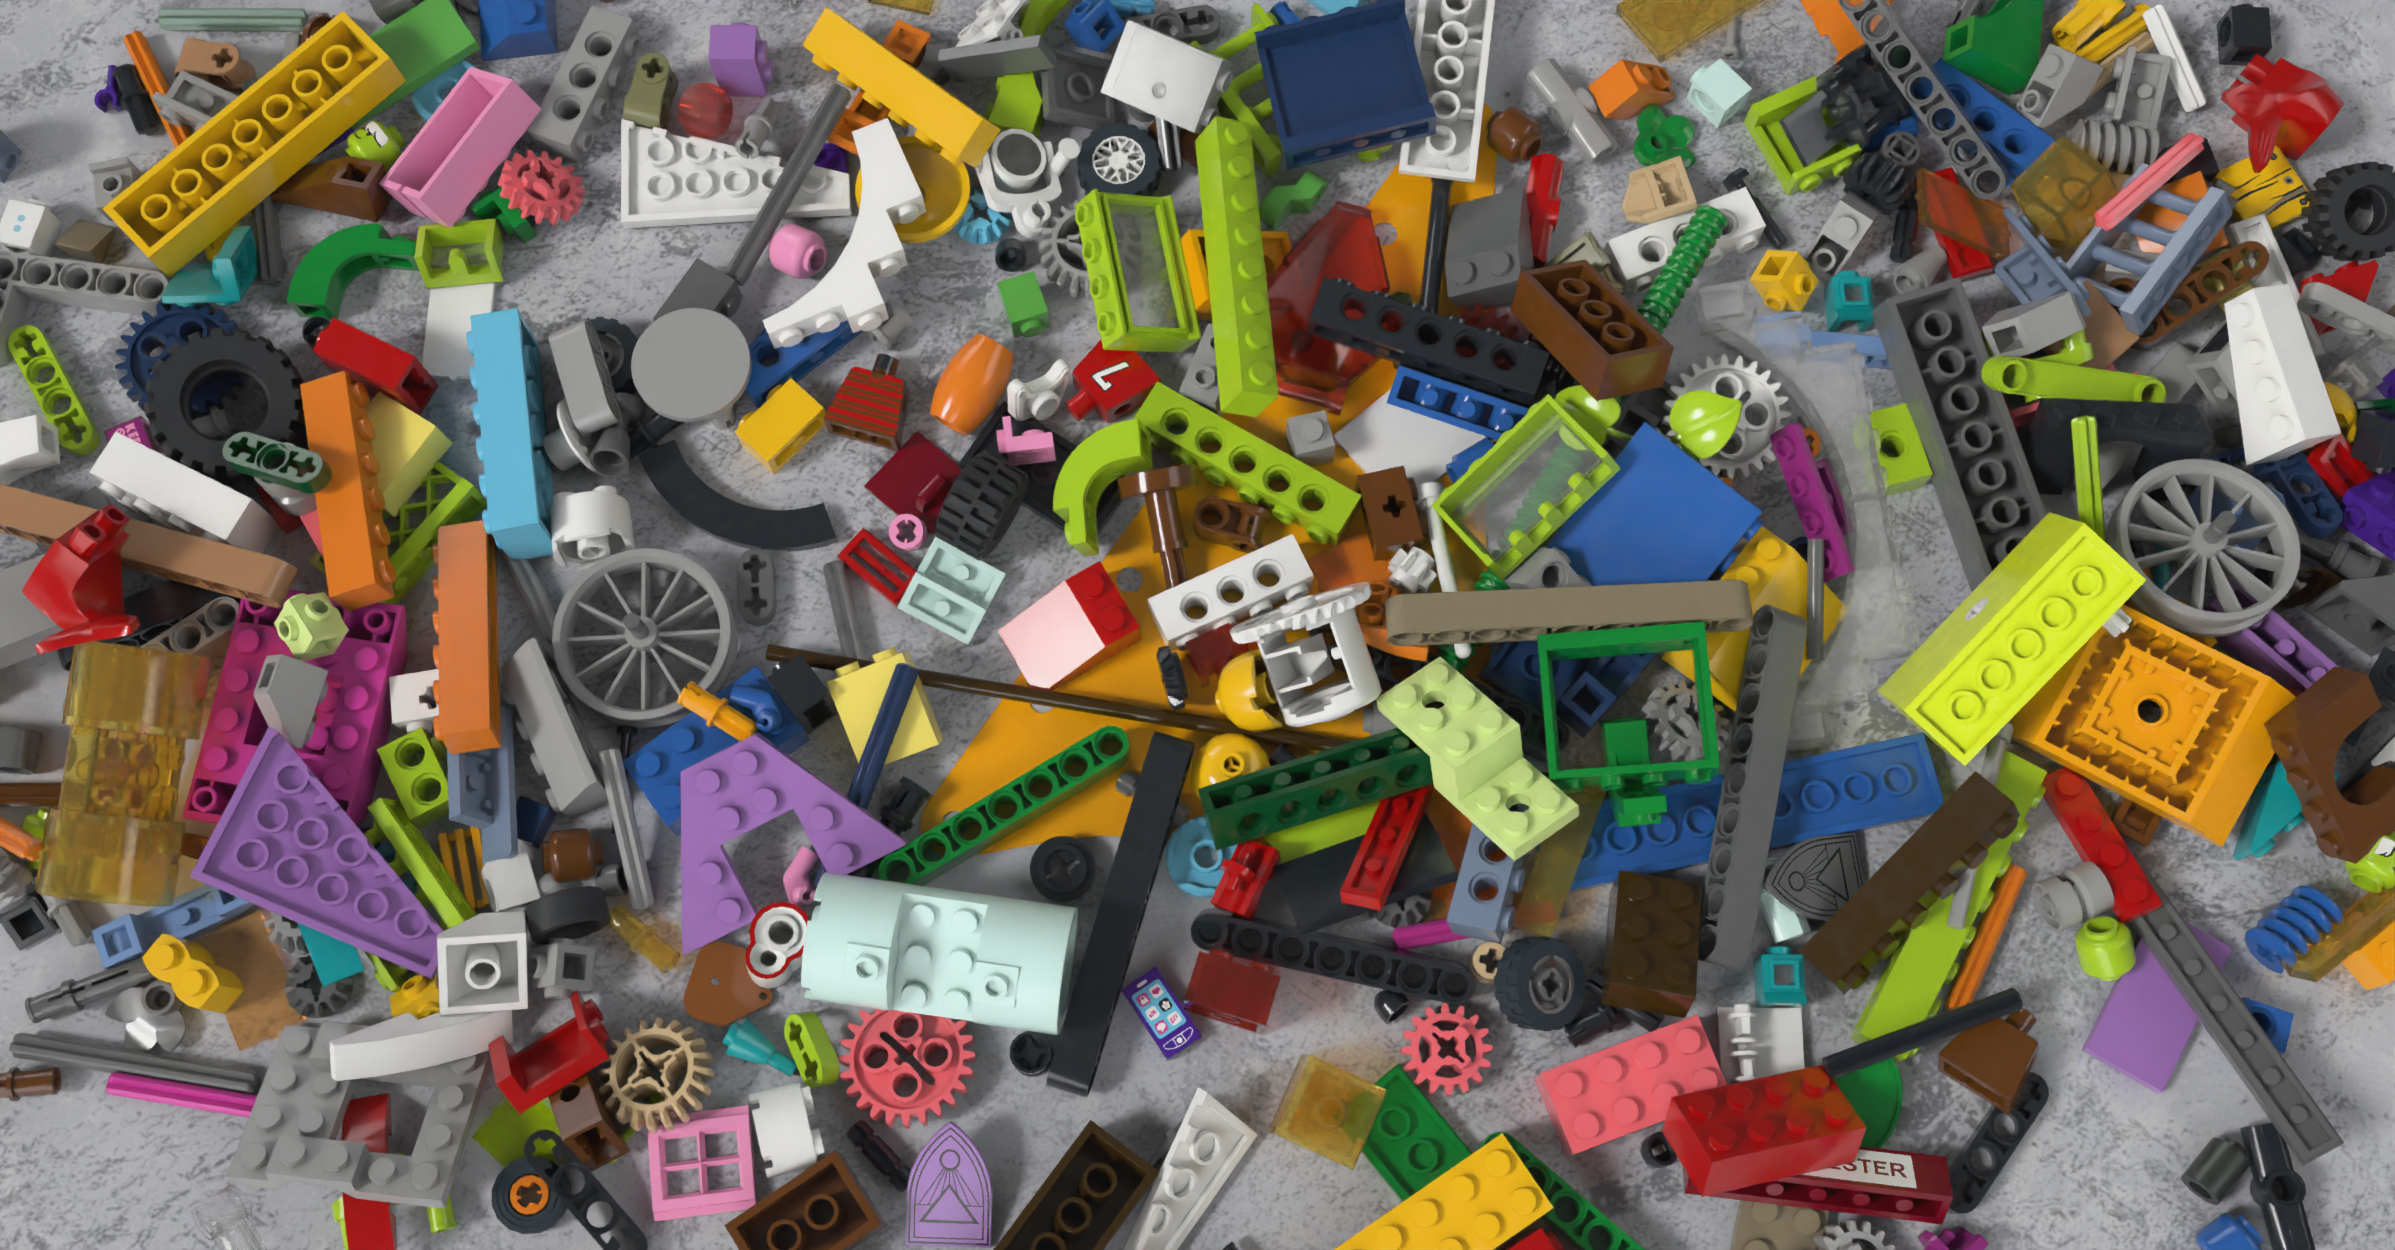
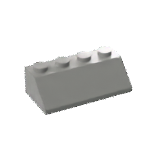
M533 637L527 640L500 668L505 682L501 683L500 687L509 705L515 704L520 717L515 719V723L521 736L525 741L530 739L535 752L530 754V758L537 773L540 776L546 775L551 788L545 790L551 807L555 812L561 811L572 820L608 803V798L597 753L568 686L558 670L555 658Z

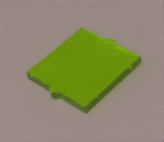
M506 1099L501 1106L493 1107L492 1116L472 1137L505 1168L509 1163L525 1157V1143L531 1134L538 1130L546 1129L554 1131L560 1137L561 1135L553 1111L542 1101L519 1115L509 1100ZM540 1138L535 1140L533 1144L536 1150L532 1156L544 1157L555 1162V1157L551 1151L556 1145L555 1142L551 1139L547 1142L541 1141Z

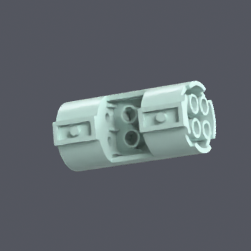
M825 872L820 878L814 894V901H820L821 904L820 906H815L812 919L807 922L803 947L802 987L810 988L809 990L806 989L805 999L887 1011L897 1010L1059 1035L1065 1015L1078 934L1077 907Z

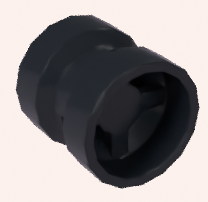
M1025 1031L1012 1041L1010 1059L1022 1075L1039 1077L1050 1069L1054 1053L1048 1039L1043 1034Z

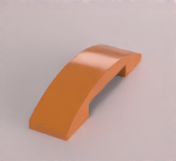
M898 19L882 45L914 68H917L921 65L925 56L927 43L931 41V34ZM862 88L849 109H844L827 139L828 142L855 155H858L852 131L886 118L888 120L891 119L887 116L890 112L888 107L884 105L880 110L862 98L865 92Z

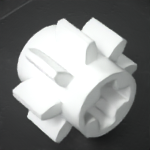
M1412 547L1408 554L1400 548L1390 560V565L1388 566V570L1393 572L1389 577L1390 583L1393 586H1399V591L1403 594H1415L1417 590L1421 593H1427L1438 576L1437 573L1432 571L1436 566L1435 560L1428 553L1417 547Z

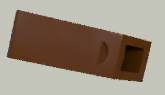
M351 156L306 165L270 195L273 201L377 223L393 198L379 185L386 175L383 163Z

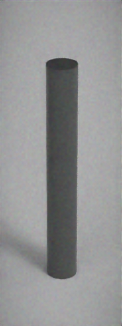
M1808 539L1807 660H1823L1824 539Z

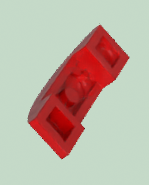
M384 1093L350 1099L342 1121L341 1141L365 1143L369 1152L389 1154L388 1136L392 1135L390 1094ZM342 1192L348 1250H397L396 1216L392 1213L391 1202L356 1199Z

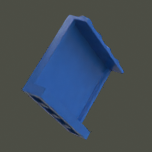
M1644 422L1614 460L1621 469L1571 515L1546 548L1556 547L1563 551L1571 561L1570 567L1577 575L1587 579L1592 586L1708 581L1717 569L1724 573L1739 554L1733 549L1742 537L1750 541L1761 528L1764 521L1759 516L1763 513L1764 509L1754 505L1661 433L1662 431L1653 424Z

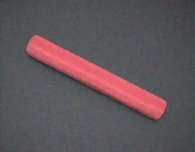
M2192 132L2182 137L2095 212V225L2098 228L2102 227L2106 231L2113 229L2204 149L2202 144L2204 142L2201 135L2196 136Z

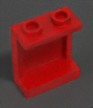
M578 991L570 994L575 1017L517 1053L503 1035L488 1044L496 1085L519 1115L610 1058L605 1043L610 1039V1036L601 1022L604 1020L603 1014L593 999L585 1002Z

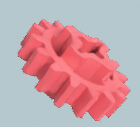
M527 150L525 158L515 153L512 161H505L498 186L502 187L501 198L510 199L508 208L510 210L516 208L522 210L521 218L525 219L529 215L535 216L536 224H541L543 218H548L552 225H556L559 217L568 222L572 214L578 213L585 194V189L580 187L583 179L582 177L572 176L575 168L573 166H562L561 157L558 156L553 161L548 158L546 151H543L541 156L537 157L532 150Z
M1442 1003L1439 1014H1435L1434 1010L1429 1006L1424 1010L1426 1020L1423 1021L1417 1016L1412 1018L1411 1023L1416 1031L1405 1030L1402 1035L1404 1039L1411 1042L1410 1046L1400 1049L1401 1055L1411 1057V1061L1404 1066V1070L1417 1071L1418 1075L1414 1080L1416 1085L1421 1084L1424 1080L1429 1082V1094H1433L1438 1086L1443 1087L1446 1097L1452 1095L1453 1086H1457L1464 1094L1469 1091L1468 1079L1476 1084L1482 1081V1077L1477 1069L1490 1068L1491 1063L1482 1058L1483 1054L1493 1050V1045L1482 1043V1039L1489 1033L1488 1028L1476 1029L1474 1025L1479 1019L1477 1014L1468 1020L1464 1018V1006L1460 1005L1454 1014L1449 1012L1447 1003ZM1448 1022L1458 1025L1455 1030L1441 1031L1437 1026L1433 1025ZM1468 1037L1471 1038L1474 1048L1472 1061L1465 1050V1040ZM1420 1038L1427 1045L1428 1059L1424 1064L1419 1055ZM1439 1041L1443 1045L1448 1041L1452 1042L1455 1046L1452 1054L1456 1058L1454 1059L1448 1055L1442 1059L1437 1054L1441 1049L1437 1042ZM1439 1069H1452L1460 1075L1453 1078H1444L1435 1075V1073Z

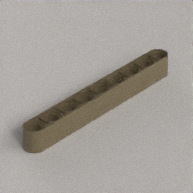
M1742 580L1400 594L1391 596L1384 602L1387 641L1396 646L1536 641L1537 635L1691 622H1705L1706 633L1736 632L1745 630L1753 625L1748 583Z

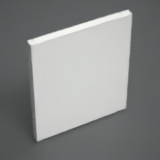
M1391 389L1333 436L1335 443L1342 447L1365 474L1404 465L1407 478L1413 477L1416 487L1423 483L1436 482L1447 473L1446 464L1452 461V456L1483 438H1487L1486 436L1386 403Z

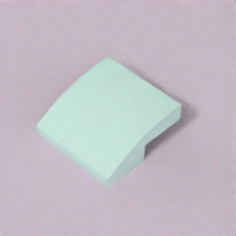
M935 536L897 608L968 645L1006 573L983 560H976Z

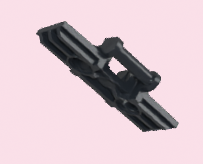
M1862 44L1816 78L1817 89L1812 93V96L1779 120V123L1803 167H1806L1844 137L1847 138L1852 146L1858 143L1861 149L1869 144L1870 138L1893 119L1902 118L1909 112V104L1868 44ZM1902 45L1898 46L1892 54L1893 63L1900 68L1909 64L1911 59L1909 49ZM1871 100L1875 108L1885 106L1868 121L1863 122L1861 114L1865 112L1863 107L1865 102ZM1824 107L1829 108L1833 115L1830 127L1824 123L1822 118Z

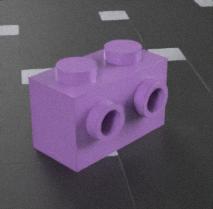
M736 22L731 25H711L708 60L722 96L767 97L768 82H774L773 59H768V44L766 40H761L757 25H749L742 22Z

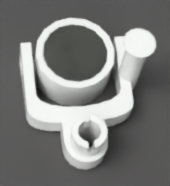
M1009 129L1001 132L995 138L977 168L974 169L989 208L998 212H1011L1018 232L1027 238H1036L1041 235L1042 229L1047 227L1048 219L1051 215L1050 205L1054 204L1061 195L1062 188L1059 177L1070 160L1079 155L1080 146L1074 139L1064 138L1059 142V150L1054 156L1051 141H1046L1042 144L1033 134L1023 129ZM1043 174L1047 184L1045 189L1027 194H1019L1028 191L1036 183L1040 175Z

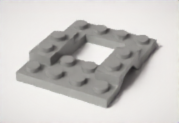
M322 1021L320 1028L285 1025L226 1177L231 1185L277 1189L292 1181L324 1184L356 1199L445 1209L492 1062L489 1050L427 1068L384 1076L360 1078L362 1080L434 1087L412 1156L369 1152L365 1143L336 1140L357 1079L335 1081L331 1077L329 1041L370 1026Z

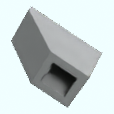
M2049 43L2014 110L2034 125L2045 128L2086 102L2104 67Z
M1848 191L1840 200L1803 257L1809 263L1812 272L1827 282L1830 281L1831 277H1835L1845 266L1882 210L1853 192Z
M2072 290L1998 311L1981 328L1992 356L2007 355L2020 357L2034 353L2084 329L2086 324Z
M284 654L266 656L253 696L268 727L277 729L293 749H302L303 744L308 743L314 732L315 722L312 721L316 706L323 702L327 694L328 683L325 680L329 671Z

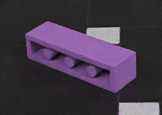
M2229 582L2242 609L2259 602L2234 582ZM2215 593L2203 605L2204 611L2224 612ZM2272 609L2260 621L2243 631L2215 637L2217 642L2241 663L2271 677L2284 688H2294L2301 693L2334 666L2338 667Z

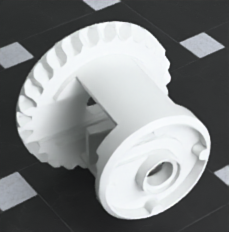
M1369 582L1355 583L1316 595L1299 598L1244 621L1229 630L1233 641L1238 644L1257 641L1287 725L1300 727L1318 722L1332 721L1352 713L1354 710L1373 702L1380 696L1382 688L1354 610L1356 605L1362 604L1370 598L1372 591ZM1330 623L1338 646L1331 649V655L1335 660L1342 658L1349 679L1305 693L1303 687L1313 685L1334 672L1322 633L1287 643L1284 632L1303 627L1308 631Z

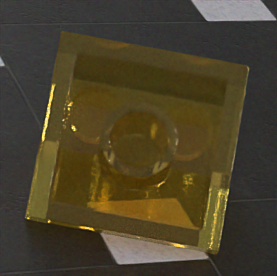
M2059 137L2010 185L2023 214L2028 218L2036 231L2033 234L2036 238L2041 234L2050 247L2074 249L2091 232L2095 226V212L2119 193L2109 170L2066 137Z
M1301 1054L1267 1132L1302 1149L1354 1170L1387 1090L1311 1054Z

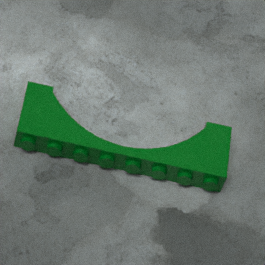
M1996 0L1982 18L1973 15L1947 28L1943 62L2007 95L2025 88L2039 64L2044 0Z

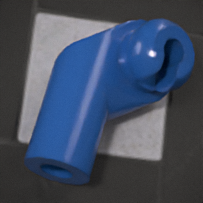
M734 684L730 694V704L751 708L757 721L755 724L763 732L773 731L780 726L782 712L771 692Z

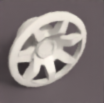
M566 398L562 399L557 405V417L561 428L543 438V445L548 457L562 471H566L582 462L592 472L601 476L606 475L594 469L589 460L590 454L597 444L590 437L596 432L586 436L581 435L572 421L569 409L567 408Z

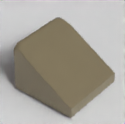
M78 219L58 238L56 246L68 256L102 264L116 230L112 227Z

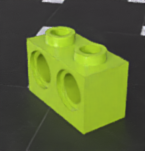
M420 727L377 749L411 822L423 828L449 815L448 765L445 761L447 747L442 740L438 741L436 736ZM424 750L425 755L422 762L411 767L410 760L417 751ZM435 785H441V793L438 798L427 802L426 796L429 789Z

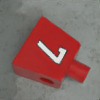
M1100 340L1074 368L1072 372L1073 385L1079 392L1064 404L1069 413L1078 422L1095 409L1105 422L1112 423L1141 407L1157 381L1161 383V379L1136 351L1103 350L1102 340Z

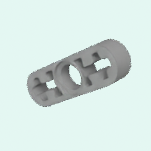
M2311 282L2304 286L2297 302V307L2303 313L2380 351L2395 354V317L2327 284Z

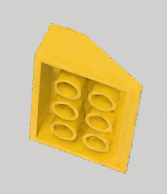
M1761 526L1720 580H1742L1748 583L1753 617L1762 606L1771 605L1804 618L1807 624V562L1793 547ZM1825 583L1823 644L1848 612L1845 605ZM1751 627L1736 632L1706 633L1712 695L1734 712H1736ZM1807 634L1799 677L1812 661L1807 660ZM1692 650L1671 651L1663 654L1661 659L1695 682Z

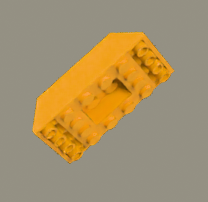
M2122 605L2120 609L2132 619L2128 624L2130 627L2124 633L2121 632L2117 637H2113L2101 626L2014 715L2010 722L2014 726L2011 739L2222 847L2275 753L2271 746V738L2264 724L2292 702L2296 696L2271 677L2132 608ZM2152 700L2160 706L2162 713L2157 722L2147 723L2139 717L2138 706L2142 701Z

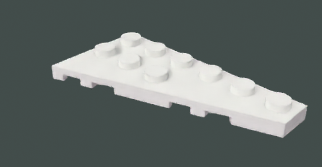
M621 119V223L625 229L754 221L787 162L782 161L781 157L767 154V157L758 155L755 159H751L749 155V158L746 159L740 156L735 146L695 136L686 138L669 134L666 129L653 127V129L636 126L633 121ZM812 165L782 219L852 215L850 175Z

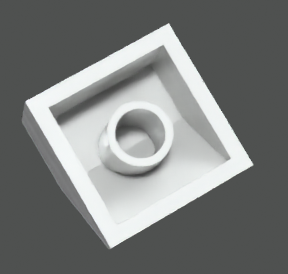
M524 911L480 913L437 934L440 1015L528 1009Z

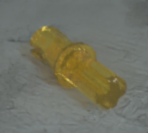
M621 904L609 912L611 920L608 926L631 945L630 950L633 953H641L662 974L669 972L679 961L681 953L675 951L655 933L656 928L653 925L647 926Z

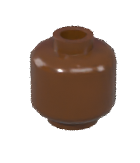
M1510 107L1503 112L1497 111L1488 121V146L1510 163L1528 162L1532 159V156L1537 155L1544 142L1542 125L1519 107Z
M587 828L556 830L550 834L548 841L542 842L544 874H551V878L556 883L590 880L595 875V866L603 865L604 863L602 841H594L591 831Z

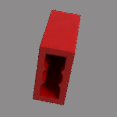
M334 317L328 327L321 330L317 336L316 346L313 351L333 374L345 370L357 382L364 384L369 395L375 397L380 391L419 416L439 386L414 355Z

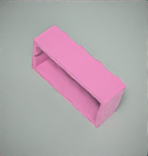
M469 67L383 177L379 185L410 213L426 219L430 218L434 222L451 228L455 222L463 217L466 207L476 194L486 187L489 177L499 164L510 156L512 147L529 130L533 120L542 109L513 79Z

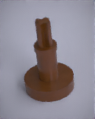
M1188 464L1160 468L1117 479L1121 500L1145 497L1154 544L1152 546L1153 554L1160 553L1166 589H1171L1188 581L1183 548L1188 547V542L1184 537L1176 491L1199 485L1195 465Z

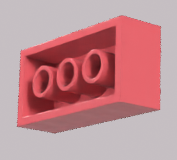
M1698 1015L1544 1071L1534 1077L1566 1158L1665 1121L1673 1096L1727 1085Z

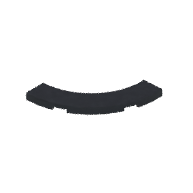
M675 440L638 452L645 472L666 502L687 522L718 540L748 549L787 550L788 552L814 549L838 542L824 503L794 510H767L746 506L722 496L707 486L687 465Z

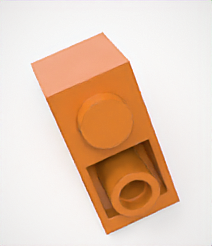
M1624 59L1618 61L1588 86L1603 116L1618 120L1629 119L1640 114L1650 104L1660 106L1676 97L1670 86L1672 79L1663 67Z

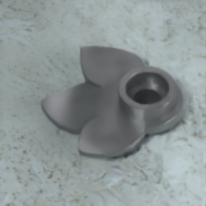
M159 979L150 983L146 988L130 987L122 991L110 1003L105 1012L107 1017L127 1023L124 1039L125 1050L146 1053L159 1043L164 1049L173 1052L182 1042L186 1032V1021L182 1013L185 1003L176 996L171 983ZM165 993H169L170 1002L167 1006L162 1007L160 999Z

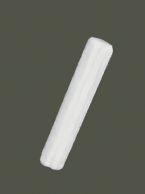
M2160 4L2146 10L2143 13V18L2159 54L2172 57L2169 76L2184 110L2190 112L2204 106L2207 102L2206 97L2166 7Z

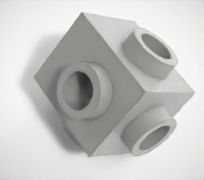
M550 938L548 945L532 947L531 956L527 962L528 989L544 991V998L553 1000L570 999V993L591 990L595 947L574 945V940L569 938Z

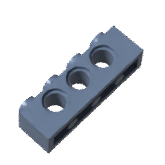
M1515 804L1508 810L1523 813L1530 807L1525 804ZM1472 824L1446 921L1453 934L1501 944L1504 931L1510 932L1513 926L1515 908L1511 907L1514 893H1520L1523 888L1525 869L1521 867L1524 855L1516 861L1508 855L1502 861H1490V855L1501 848L1474 824ZM1484 889H1498V893L1493 899L1489 901L1478 899Z

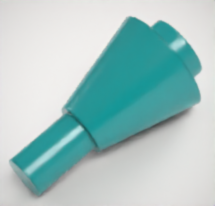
M748 1018L745 1019L743 1024L734 1021L722 1041L723 1044L728 1046L725 1055L765 1066L768 1064L789 1077L792 1076L797 1067L794 1059L776 1050L777 1047Z

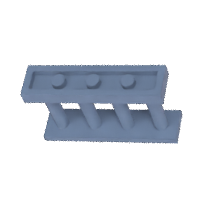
M2142 163L2134 175L2126 179L2122 189L2148 168L2149 165ZM2211 186L2202 199L2193 201L2162 189L2156 190L2113 229L2106 231L2102 227L2094 226L2066 263L2072 273L2069 279L2072 281L2078 277L2081 282L2088 279L2110 304L2120 307L2119 312L2126 329L2141 336L2233 214L2226 191ZM2146 202H2150L2187 215L2188 218L2179 230L2177 229L2172 232L2136 219L2135 216ZM2124 231L2166 246L2158 258L2151 262L2112 248ZM2102 261L2139 275L2142 279L2133 291L2126 293L2089 279V277Z

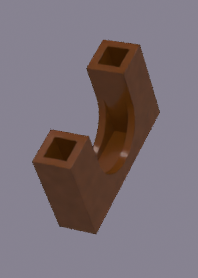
M2334 666L2264 725L2271 738V746L2279 756L2287 773L2286 779L2294 788L2300 801L2301 811L2309 821L2317 838L2316 844L2318 848L2331 858H2338L2356 864L2371 851L2382 836H2389L2395 831V769L2377 765L2351 788L2340 794L2334 776V766L2338 750L2345 738L2382 706L2367 673Z

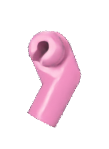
M801 846L783 876L788 899L799 908H805L814 903L815 890L808 874L819 858L816 853Z

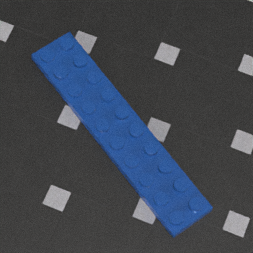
M1924 732L1785 761L1769 850L1792 846L1805 839L1853 833L1932 816L1944 803V799ZM1724 774L1711 777V781L1704 784L1680 783L1657 788L1666 795L1667 812L1660 813V824L1619 827L1614 818L1609 799L1578 805L1579 816L1535 847L1547 896L1552 897L1613 884L1619 870L1656 875L1707 864L1709 862Z

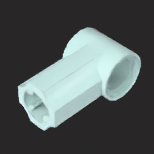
M1768 858L1765 870L1771 871L1779 858ZM1763 882L1759 904L1774 943H1783L1810 933L1811 930L1806 917L1791 911L1781 904L1768 891Z

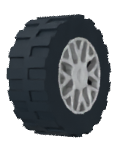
M1116 122V124L1112 125L1108 123L1102 125V128L1090 132V136L1081 143L1082 148L1077 156L1079 183L1081 188H1084L1085 195L1089 194L1093 189H1098V192L1153 196L1154 190H1157L1159 186V178H1161V159L1155 140L1151 139L1149 133L1144 129L1142 131L1136 125H1126L1124 122Z

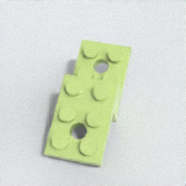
M1438 657L1376 699L1378 710L1430 756L1434 788L1514 861L1579 816L1578 804L1523 757L1520 725L1443 658ZM1437 701L1445 704L1439 709L1425 708L1431 702ZM1515 804H1525L1530 807L1523 813L1508 810Z

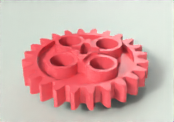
M874 1009L875 1012L871 1015L866 1011L860 1010L859 1015L863 1020V1024L859 1026L849 1023L848 1025L849 1030L855 1036L854 1039L841 1040L842 1046L850 1051V1054L838 1057L841 1065L850 1067V1069L840 1074V1078L843 1082H854L846 1090V1093L850 1098L862 1095L856 1104L857 1108L860 1111H864L872 1105L870 1111L871 1119L876 1122L885 1113L886 1124L891 1128L897 1118L901 1117L906 1129H910L913 1117L917 1116L923 1126H927V1114L932 1111L939 1119L944 1118L941 1108L944 1103L956 1108L957 1103L952 1095L955 1092L961 1094L968 1093L966 1086L961 1082L962 1078L970 1079L975 1076L973 1070L965 1066V1064L977 1061V1056L974 1052L965 1050L975 1044L972 1035H962L969 1028L966 1020L953 1023L956 1019L897 1010ZM913 1021L919 1024L917 1032L912 1037L902 1038L898 1036L899 1028L905 1022ZM883 1033L889 1034L907 1055H913L918 1065L935 1079V1083L933 1085L927 1084L907 1062L902 1063L897 1052L881 1039V1035ZM942 1049L948 1052L947 1060L942 1065L934 1067L927 1064L928 1056L934 1050ZM883 1051L888 1053V1060L882 1067L875 1069L868 1066L869 1058L875 1052ZM910 1079L918 1083L917 1090L913 1095L909 1097L897 1095V1089L903 1081Z

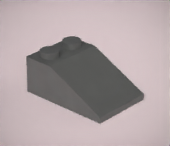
M1524 187L1453 205L1451 208L1445 255L1448 298L1464 313L1512 302L1520 272L1534 269L1527 194Z

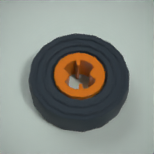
M533 1156L536 1160L542 1158L540 1156ZM525 1157L509 1163L497 1175L492 1188V1207L497 1219L509 1230L521 1234L541 1233L554 1227L565 1215L566 1206L528 1164ZM548 1160L552 1167L544 1172L548 1177L552 1178L559 1166L554 1161ZM563 1172L559 1178V1187L565 1194L570 1195V1183L565 1172ZM536 1183L541 1188L540 1191H537V1194H542V1198L539 1203L531 1202L526 1207L521 1202V1200L525 1199V1196H520L522 1188H532Z

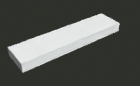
M2263 213L2226 227L2224 231L2232 248L2245 241H2256L2265 246L2269 253V262L2261 277L2250 284L2252 288L2289 284L2297 306L2300 293L2265 214ZM2242 258L2244 266L2250 265L2253 268L2256 263L2254 258L2250 260ZM2297 307L2314 357H2320L2326 352L2311 318Z

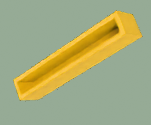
M827 7L802 44V46L814 54L811 59L812 62L829 73L833 68L839 72L836 78L838 81L856 91L858 86L865 91L862 95L863 99L880 110L884 105L890 109L887 115L889 118L906 129L909 124L917 128L913 134L931 147L935 143L942 146L943 149L940 155L958 167L964 161L977 168L1001 131L1000 128L850 21Z

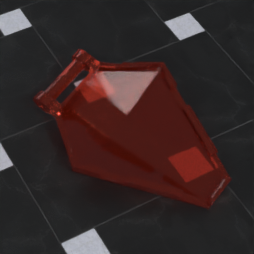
M1337 201L1321 221L1317 220L1284 257L1282 264L1271 276L1268 275L1266 277L1278 395L1328 408V413L1340 416L1347 389L1382 358L1307 333L1309 317L1324 277L1332 280L1342 278L1352 282L1356 288L1368 292L1374 290L1382 291L1388 295L1390 289L1379 236H1376L1373 226L1372 211L1342 201ZM1350 309L1345 312V315L1350 319H1360L1364 316L1357 309ZM1389 321L1382 324V327L1389 332L1400 330L1399 325L1395 322Z

